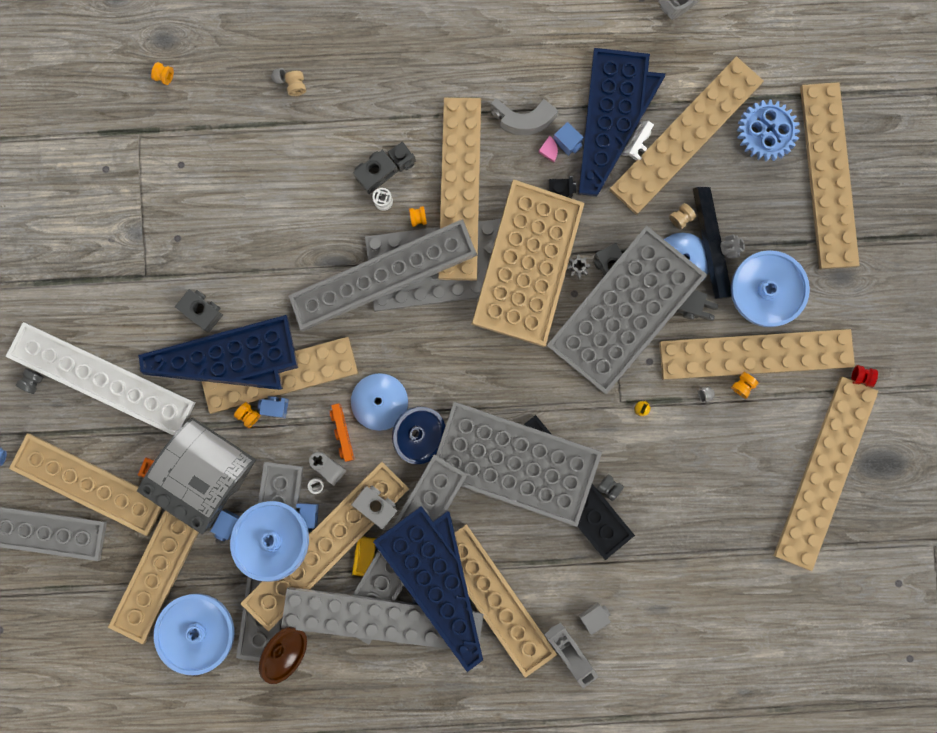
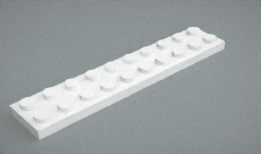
M24 322L5 356L173 436L187 422L196 403Z

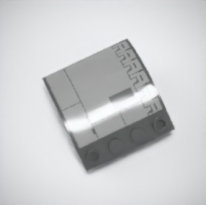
M191 418L176 432L159 453L143 478L137 492L200 534H203L213 526L229 497L240 489L256 459L199 421Z

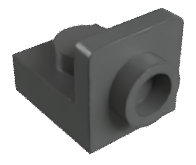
M404 142L388 151V155L400 172L404 169L409 170L416 162L414 154L409 151Z

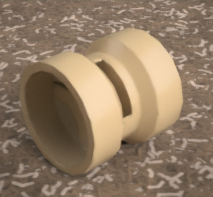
M291 71L285 74V81L288 83V95L300 96L306 93L305 84L302 82L304 77L301 71Z
M684 203L677 212L669 215V218L676 228L682 230L686 227V223L696 218V214L689 205Z

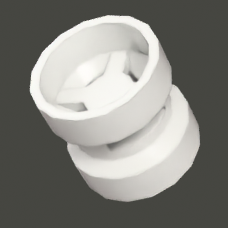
M378 188L374 191L373 201L377 209L381 211L390 209L393 204L390 191L386 188Z

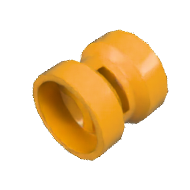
M743 372L739 376L740 380L735 382L731 388L739 396L747 399L750 391L756 388L759 382L750 374Z
M247 402L243 403L234 413V417L237 420L243 421L244 426L248 429L261 417L260 413L251 409V405Z

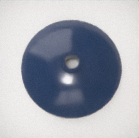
M424 406L410 408L401 414L392 431V443L398 456L411 464L429 462L433 455L437 454L446 427L441 415L435 410ZM416 430V434L412 436V432Z

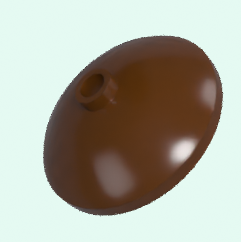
M287 627L277 632L268 641L259 660V674L265 682L269 684L280 683L291 676L298 668L307 648V637L304 631L296 630L294 627Z

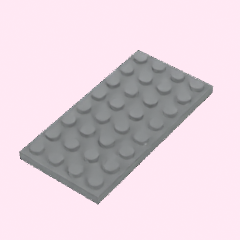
M501 219L478 222L477 281L439 280V273H436L374 300V311L479 298ZM440 227L366 236L368 260L437 231Z
M646 225L547 346L602 392L607 394L707 274Z
M454 402L436 456L468 474L461 485L462 487L577 527L602 451Z

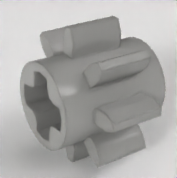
M734 234L725 236L726 241L721 242L723 255H727L731 259L740 257L739 252L745 250L743 239L738 238V235L735 236Z
M578 254L575 260L569 259V263L572 265L567 266L566 270H571L570 277L576 275L580 279L582 274L588 275V271L585 269L590 268L591 264L586 263L587 257L582 259ZM577 263L582 267L580 271L575 267Z

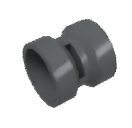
M25 368L23 378L18 380L16 386L30 394H34L37 390V383H41L44 377L35 371Z
M608 474L599 484L597 490L605 493L608 499L614 501L624 486L621 483H616L614 478Z

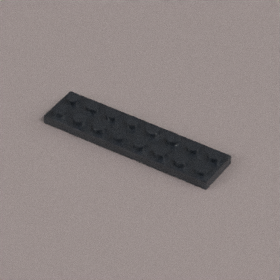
M536 415L524 424L525 426L551 434ZM592 484L577 527L602 558L607 560L635 535Z

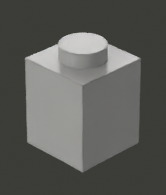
M596 603L579 615L591 635L611 623L608 618L611 614L605 605L601 607L599 603Z

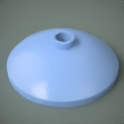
M675 233L664 239L682 255L688 256V259L708 275L709 268L703 240L690 233Z
M377 373L363 378L355 386L351 396V409L355 418L361 425L371 430L383 431L393 428L397 419L408 408V396L404 386L396 378L387 374ZM381 398V404L376 405L375 399Z

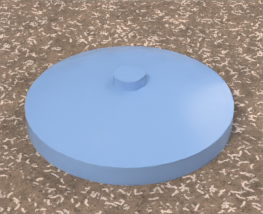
M761 251L749 256L737 267L731 281V296L738 312L749 322L762 327H778L793 321L804 310L810 293L809 280L803 267L793 257L779 251Z
M277 501L258 503L246 510L237 520L230 539L231 555L239 570L246 576L263 582L278 581L291 575L303 562L309 546V532L303 517L291 506Z
M197 593L181 596L170 602L157 618L154 628L156 651L164 664L178 673L185 675L207 673L220 665L228 656L234 642V623L227 608L217 599Z

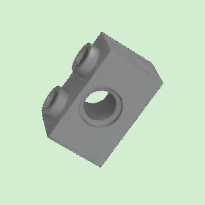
M371 485L370 488L365 486L351 505L383 530L397 512V509L394 508L396 504L388 497L385 500L379 496L381 492ZM374 500H378L381 503V508L378 511L370 509V503Z

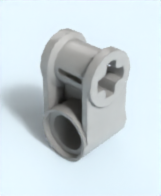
M322 452L313 453L309 458L310 466L333 486L336 485L347 471ZM322 456L323 458L321 461L323 462V464H318L316 466L315 457Z

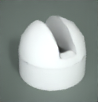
M312 478L309 481L308 490L311 493L319 494L323 490L324 483L320 478ZM318 482L321 483V484L316 485V486H314V487L311 486L312 484H315V483H318Z

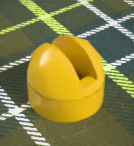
M640 401L634 407V411L638 416L648 415L651 409L646 401ZM645 404L646 407H645V409H644V412L641 413L640 411H641L643 405Z

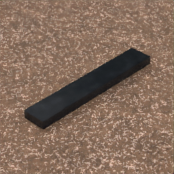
M711 187L693 188V194L715 299L732 297L725 256L721 251L722 241Z

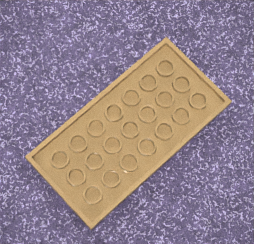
M513 179L471 325L542 347L546 346L584 207L583 202Z

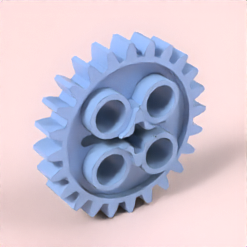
M762 100L759 105L754 103L752 107L749 106L746 112L742 114L741 117L743 119H740L738 122L741 126L737 129L738 132L742 133L737 138L743 139L740 146H747L745 152L752 151L751 157L757 154V160L764 156V160L767 162L771 156V159L775 161L777 156L780 159L785 156L784 153L788 154L791 151L790 149L796 146L794 142L799 138L795 135L800 130L795 128L799 125V122L793 121L797 117L796 115L790 116L792 109L785 110L786 104L779 107V101L773 105L772 100H769L766 105L765 101ZM765 115L771 116L772 121L768 120ZM751 127H756L759 133H755ZM778 129L784 130L785 134H781ZM764 141H769L771 143V147L767 146Z

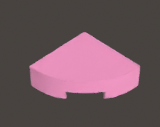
M549 136L540 148L539 153L554 163L558 148L555 140Z

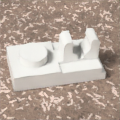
M650 121L639 122L622 155L630 156L634 160H641L642 157L638 155V150L642 152L647 150L642 143L651 135V129L654 124Z

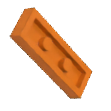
M339 403L331 405L330 417L332 422L335 421L337 429H334L335 437L341 443L339 448L340 457L345 459V462L353 461L355 458L342 406Z

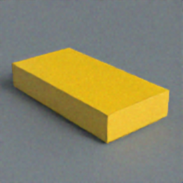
M362 536L357 541L352 575L364 576L375 557L376 546L373 541L377 538Z

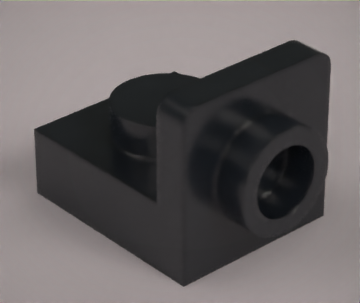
M569 176L568 179H549V191L572 199L573 193H576V182H573V176Z

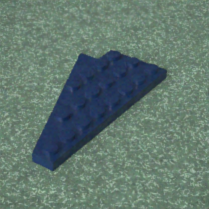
M594 48L578 195L598 196L664 80L666 73L648 72L650 54Z
M287 315L138 355L140 372L143 375L277 390L283 389L280 373L298 368Z
M420 506L375 539L373 543L461 665L469 672L483 661V656L449 511H446L436 520L432 521L423 507Z

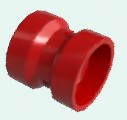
M856 365L852 371L851 380L854 381L853 384H864L866 387L873 388L878 379V370L872 368L865 369L864 366Z

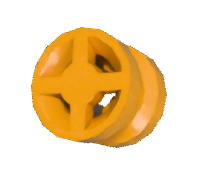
M159 62L154 64L151 71L152 80L161 81L162 84L169 85L173 79L174 69L172 67H165Z
M420 206L419 209L409 208L412 227H416L418 224L427 225L424 206Z

